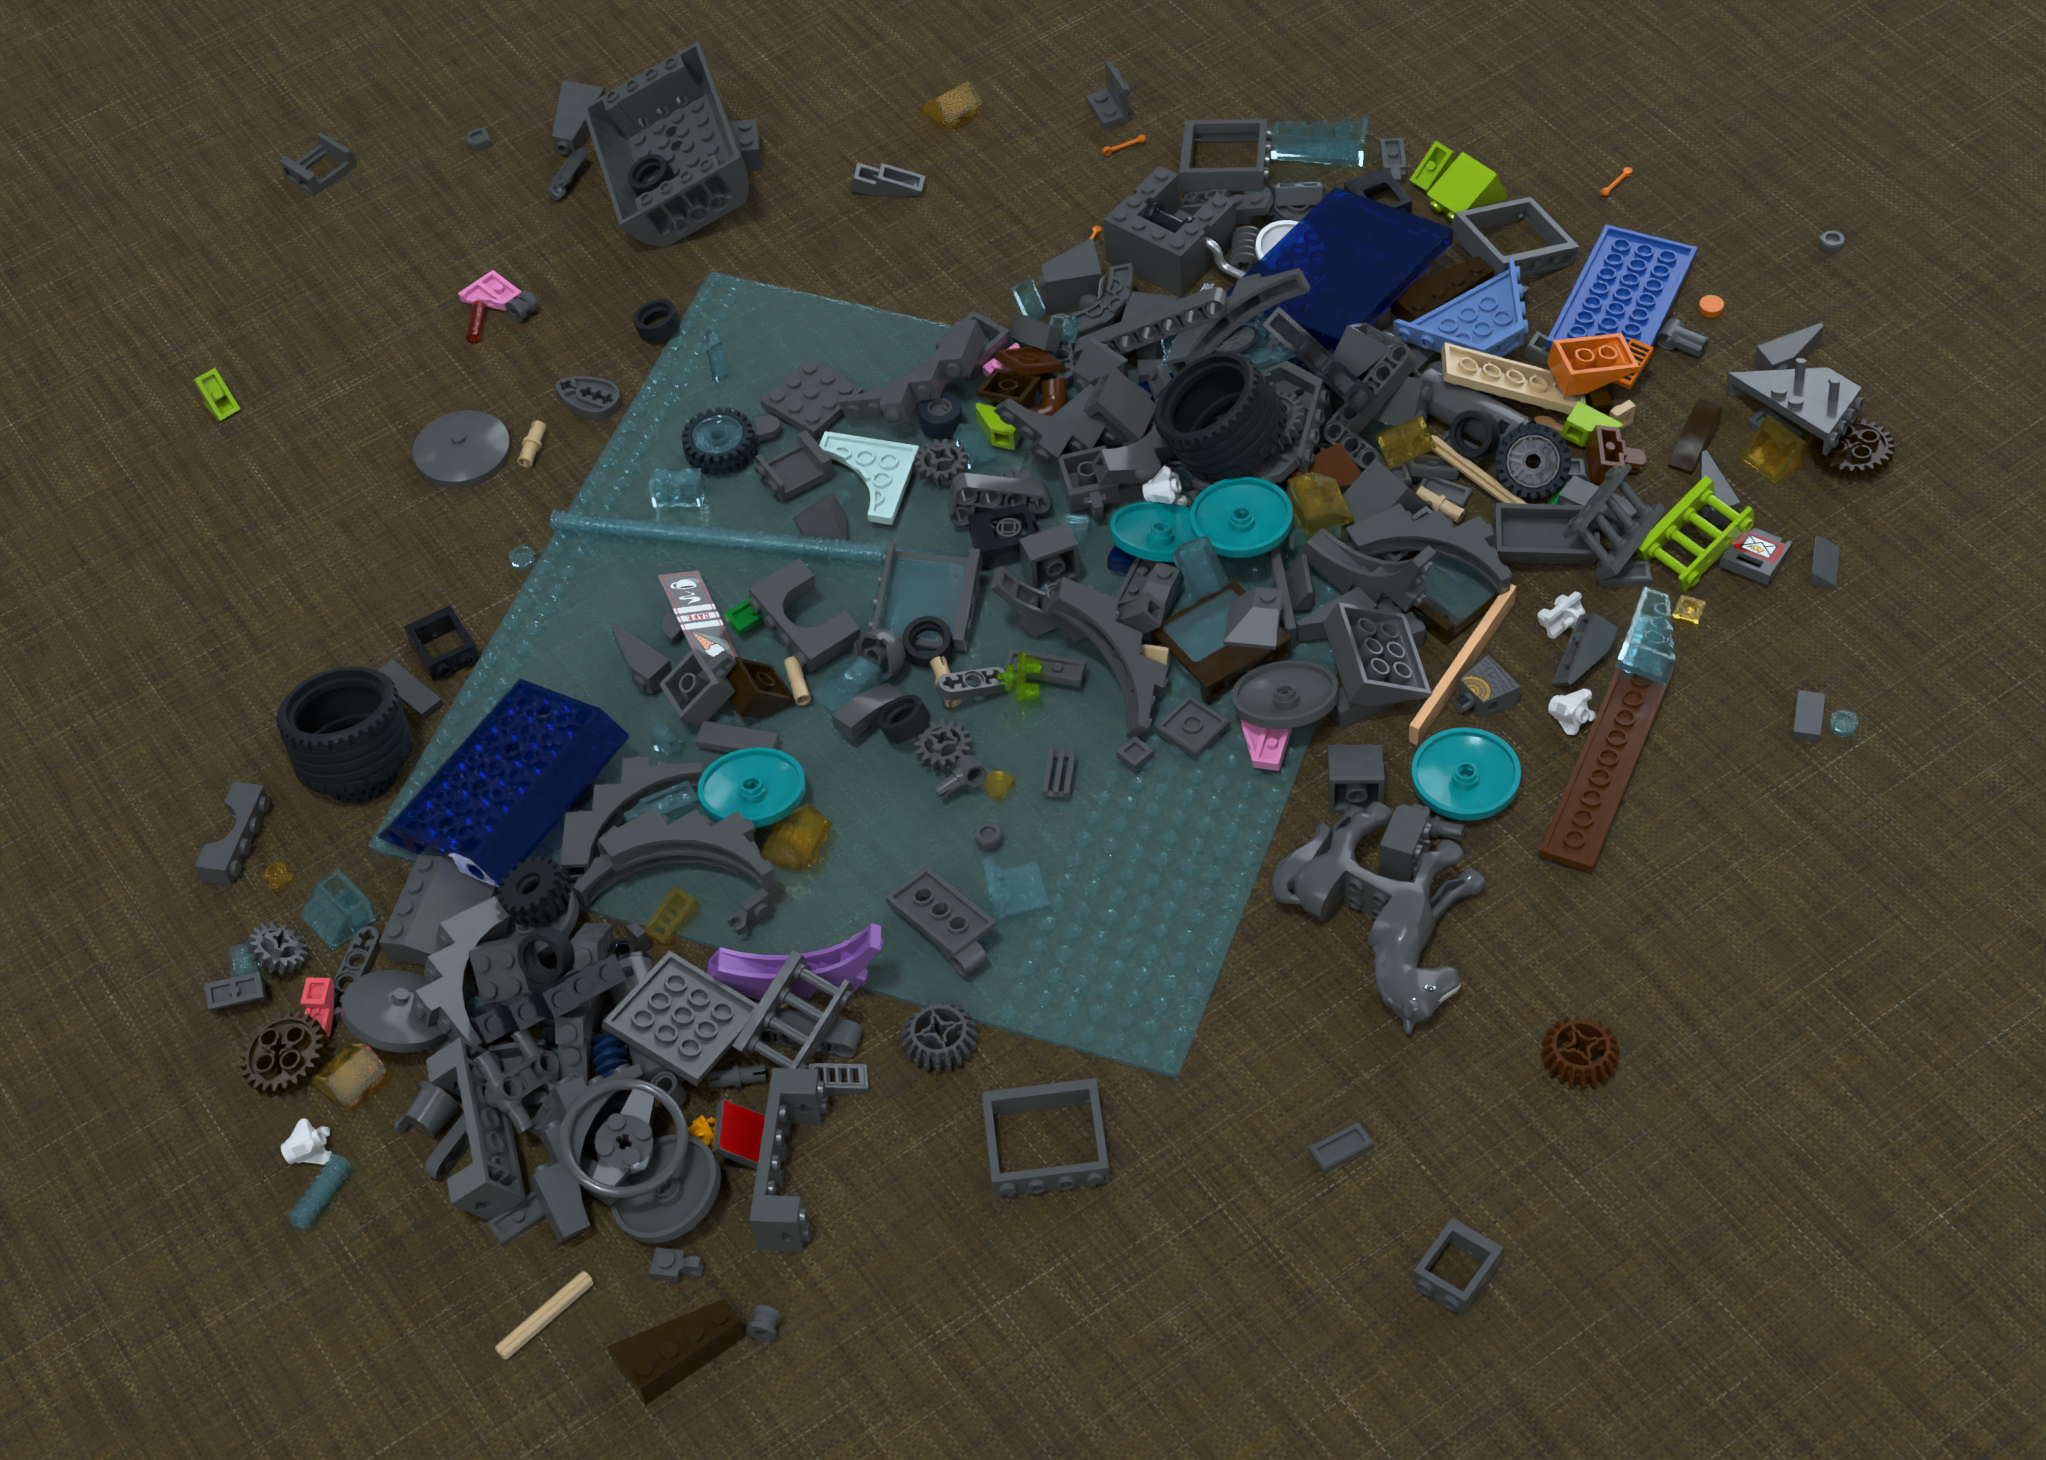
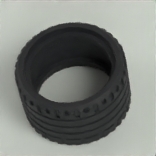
M1233 351L1208 354L1186 365L1166 385L1160 395L1154 413V423L1159 435L1193 476L1204 481L1231 479L1257 466L1277 444L1286 420L1284 403L1255 364L1246 355ZM1232 407L1222 418L1209 425L1220 413Z
M350 666L316 674L297 685L286 696L277 711V726L294 773L302 785L316 792L341 795L372 788L394 775L407 761L413 748L412 734L396 686L389 676L374 669Z

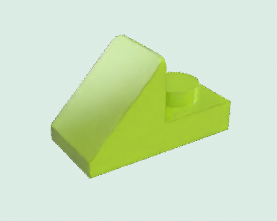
M1435 141L1410 178V181L1428 192L1453 163L1454 152Z
M216 368L193 380L205 399V402H203L204 406L219 421L240 410L239 405Z

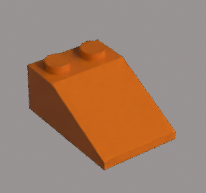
M1622 333L1553 340L1547 359V364L1564 396L1587 394L1638 371L1640 367Z

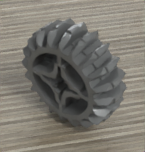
M941 999L938 1005H933L929 1001L927 1008L918 1005L917 1013L910 1012L909 1020L904 1021V1030L901 1033L903 1050L907 1053L910 1061L914 1060L917 1068L924 1065L928 1072L934 1067L940 1073L941 1068L946 1067L951 1072L952 1065L955 1064L961 1067L962 1059L969 1060L971 1057L970 1052H975L978 1040L976 1022L972 1020L970 1012L964 1011L962 1005L955 1008L952 1001L947 1005H944Z

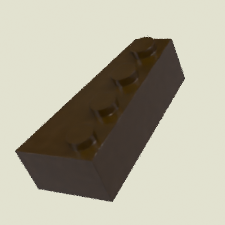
M1475 257L1388 291L1389 307L1398 319L1412 322L1495 277L1494 269L1481 257Z
M722 1299L607 1347L613 1364L646 1406L746 1336L741 1319L727 1301Z

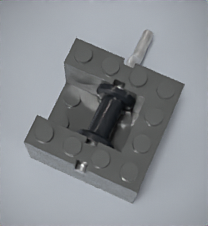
M1158 166L1134 189L1135 195H1128L1103 219L1106 261L1115 266L1132 263L1134 275L1181 298L1215 264L1223 272L1236 279L1250 276V274L1229 265L1223 257L1232 248V236L1236 231V201L1216 193L1194 215L1188 214L1179 209L1178 174L1162 166Z

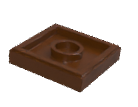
M1034 346L998 350L995 354V360L1020 376L1062 371L1063 363Z

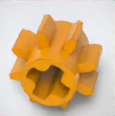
M701 1115L688 1127L689 1135L704 1142L711 1151H713L716 1119L711 1117L706 1120Z

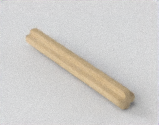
M1431 435L1427 440L1426 447L1501 503L1527 504L1466 457L1458 454L1438 436Z

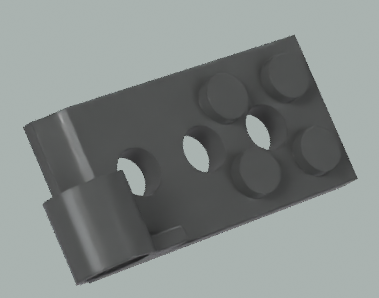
M928 866L885 896L886 902L891 908L938 945L940 954L950 961V964L960 976H968L988 960L984 949L977 940L997 926V921ZM921 897H930L926 901H918ZM938 911H947L943 915H935ZM957 924L965 925L961 929H953Z

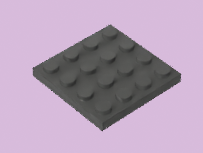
M669 950L603 1020L602 1028L697 1086L732 1047L758 1004Z

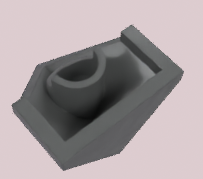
M830 492L793 518L805 540L849 547L846 513L834 492Z

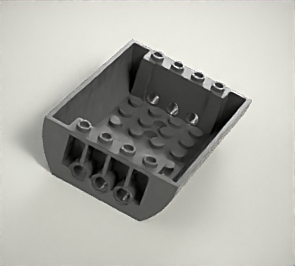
M699 41L582 107L619 225L632 237L650 245L667 248L746 203L749 193L748 172L709 63ZM646 155H661L673 169L674 178L661 183L658 188L651 192L643 193L641 196L637 195L628 181L629 170L636 161ZM660 170L649 173L642 183L653 180Z

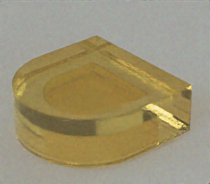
M991 771L987 773V778L983 783L984 790L989 796L1001 801L1016 784V779L1004 771Z

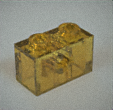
M1422 415L1375 435L1389 468L1436 448Z

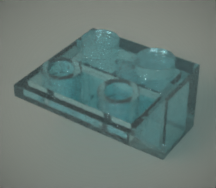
M336 869L315 885L300 914L301 919L331 950L338 947L356 934L359 929L366 927L376 919L370 900L339 869Z

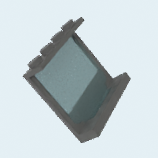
M889 541L888 550L883 551L882 564L884 565V570L878 576V587L880 590L879 595L874 596L873 609L875 610L874 618L871 617L869 620V630L877 628L888 629L894 632L903 643L904 629L911 621L923 616L938 617L950 628L953 641L952 651L966 652L983 563L980 549L970 548L969 556L966 558L897 551L895 541ZM925 631L915 637L913 647L938 649L943 643V637L936 631Z

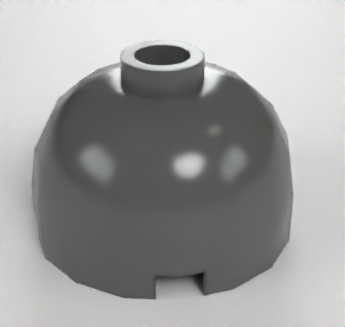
M877 628L861 634L860 638L855 641L854 656L859 668L864 667L868 672L866 676L869 679L883 682L901 670L905 661V649L902 641L894 632L884 628Z

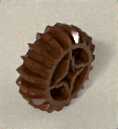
M1579 1014L1574 1021L1568 1016L1564 1019V1023L1556 1021L1554 1028L1549 1027L1546 1036L1542 1039L1543 1048H1541L1544 1068L1549 1069L1550 1077L1558 1076L1559 1084L1568 1081L1570 1089L1574 1084H1579L1582 1090L1586 1084L1593 1088L1597 1085V1081L1604 1084L1607 1081V1076L1612 1077L1615 1068L1619 1064L1620 1048L1617 1045L1618 1040L1616 1036L1611 1035L1610 1027L1602 1029L1603 1024L1601 1020L1597 1023H1592L1591 1016L1586 1020H1581ZM1569 1041V1044L1564 1045V1048L1558 1050L1561 1044ZM1603 1054L1599 1061L1592 1064V1060L1597 1059V1056Z

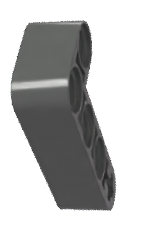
M960 473L952 481L947 507L951 522L956 526H965L968 524L967 515H972L975 507L1002 509L1027 503L1029 513L1042 514L1049 510L1051 501L1048 488L1041 481Z

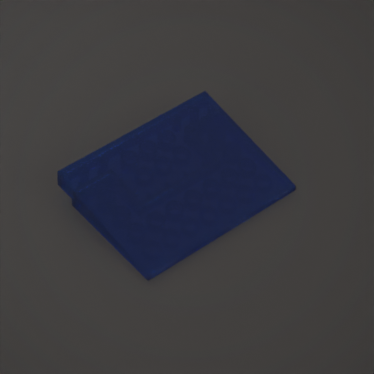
M1335 187L1243 276L1246 277L1260 273L1262 277L1300 268L1310 285L1308 293L1276 304L1257 314L1256 317L1265 321L1279 306L1324 348L1327 346L1336 350L1347 325L1358 323L1372 325L1453 243L1454 229ZM1236 284L1226 292L1227 297L1232 295Z

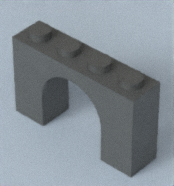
M798 558L749 588L750 600H748V603L754 613H759L763 617L766 627L770 631H775L782 646L785 649L789 648L801 667L805 666L811 673L853 647L855 641L860 638L861 628L846 611H843L826 623L812 628L797 626L786 617L784 613L790 604L815 589L814 574Z

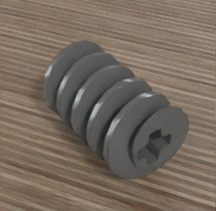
M1242 226L1232 236L1229 265L1250 275L1255 274L1259 266V260L1255 252V243L1260 232L1258 228Z

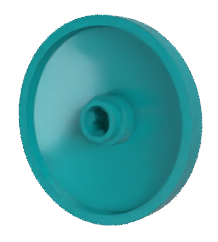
M1234 477L1210 485L1196 497L1190 510L1191 530L1196 540L1204 548L1215 554L1234 558L1257 556L1274 549L1285 540L1292 528L1293 508L1287 494L1272 482L1255 477Z
M1152 501L1133 503L1116 511L1110 521L1109 534L1114 544L1126 553L1142 559L1160 562L1183 561L1197 557L1207 550L1196 540L1192 533L1190 523L1191 509L1179 504Z
M1452 728L1441 731L1422 743L1413 758L1411 779L1419 799L1434 812L1457 820H1479L1501 812L1514 800L1520 786L1521 767L1514 750L1503 739L1493 733L1476 728Z
M764 747L740 749L720 757L706 768L698 783L700 805L710 819L719 822L739 811L744 819L749 818L755 828L773 824L790 815L802 802L806 791L804 772L798 761L785 752Z

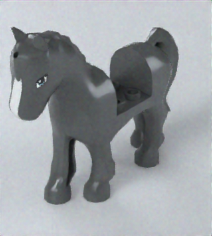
M1372 802L1366 812L1356 805H1350L1343 813L1342 818L1332 825V828L1323 822L1319 823L1313 838L1309 842L1289 853L1278 863L1271 882L1273 899L1275 902L1283 904H1299L1303 911L1324 922L1335 914L1344 901L1353 909L1361 910L1370 915L1375 922L1369 933L1367 944L1375 956L1373 965L1376 990L1382 998L1384 1005L1391 1009L1399 1019H1402L1405 1033L1410 1034L1414 1024L1428 1020L1444 1000L1457 993L1461 986L1459 973L1454 967L1418 968L1417 965L1421 951L1426 948L1436 922L1449 906L1463 897L1479 894L1487 886V883L1479 872L1466 868L1459 875L1458 879L1442 882L1431 899L1429 898L1430 884L1433 877L1446 867L1456 866L1465 857L1463 850L1451 840H1442L1434 852H1423L1419 856L1418 867L1411 882L1379 876L1361 867L1354 858L1356 846L1365 835L1373 830L1386 828L1393 813L1386 805L1380 802Z

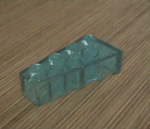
M1369 117L1361 118L1360 122H1350V118L1340 119V123H1327L1326 120H1317L1313 124H1307L1305 121L1275 122L1272 132L1271 159L1282 161L1294 160L1304 163L1317 162L1327 165L1340 164L1350 167L1363 166L1368 142Z
M1644 586L1615 667L1627 673H1634L1666 685L1676 661L1675 655H1673L1674 640H1671L1673 628L1672 624H1670L1671 608L1669 595Z

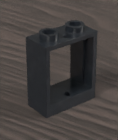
M451 605L404 626L411 647L433 682L446 678L480 661L475 643ZM456 630L464 645L431 659L423 644Z

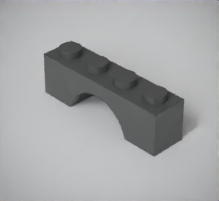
M233 782L224 803L230 817L236 823L232 831L225 838L204 845L195 865L202 882L232 886L236 876H239L242 862L251 850V842L254 835L260 830L262 817L270 807V798L267 796L263 785Z

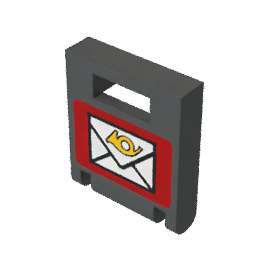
M1754 527L1752 531L1749 530L1747 533H1742L1721 557L1720 567L1768 585L1790 553L1793 542L1788 540L1784 544V538ZM1742 557L1744 559L1750 560L1752 562L1760 564L1761 567L1759 568L1753 566L1751 564L1738 560V558Z

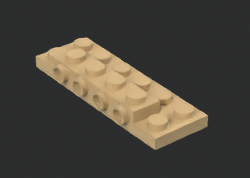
M1444 343L1441 349L1443 381L1450 384L1461 385L1476 391H1484L1499 397L1518 400L1521 403L1537 405L1544 409L1556 410L1570 415L1578 401L1586 404L1585 394L1564 396L1550 370L1449 343Z

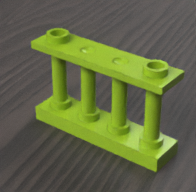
M1706 475L1655 525L1636 549L1639 560L1649 561L1651 558L1656 557L1680 575L1678 577L1680 590L1683 592L1690 586H1695L1699 582L1701 575L1742 533H1747L1754 524L1753 509L1748 506L1739 514L1715 497L1713 480ZM1709 504L1730 519L1732 523L1722 532L1697 514L1703 505ZM1692 522L1715 540L1706 549H1703L1681 533L1680 529L1686 523ZM1669 540L1676 541L1697 556L1688 568L1662 549Z

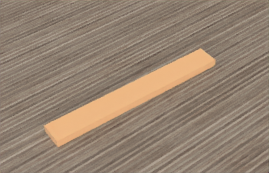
M1510 584V591L1502 595L1499 594L1433 690L1431 696L1428 697L1410 723L1409 742L1415 745L1420 743L1459 686L1461 677L1472 667L1515 604L1517 586Z

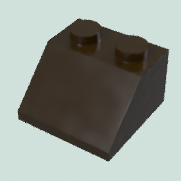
M995 368L977 389L976 396L984 404L995 407L1007 398L1012 399L1026 409L1038 407L1041 403L1040 377L1031 375L1020 376L1016 372Z
M735 657L736 664L726 677L735 690L730 699L739 715L761 719L794 704V697L773 665Z

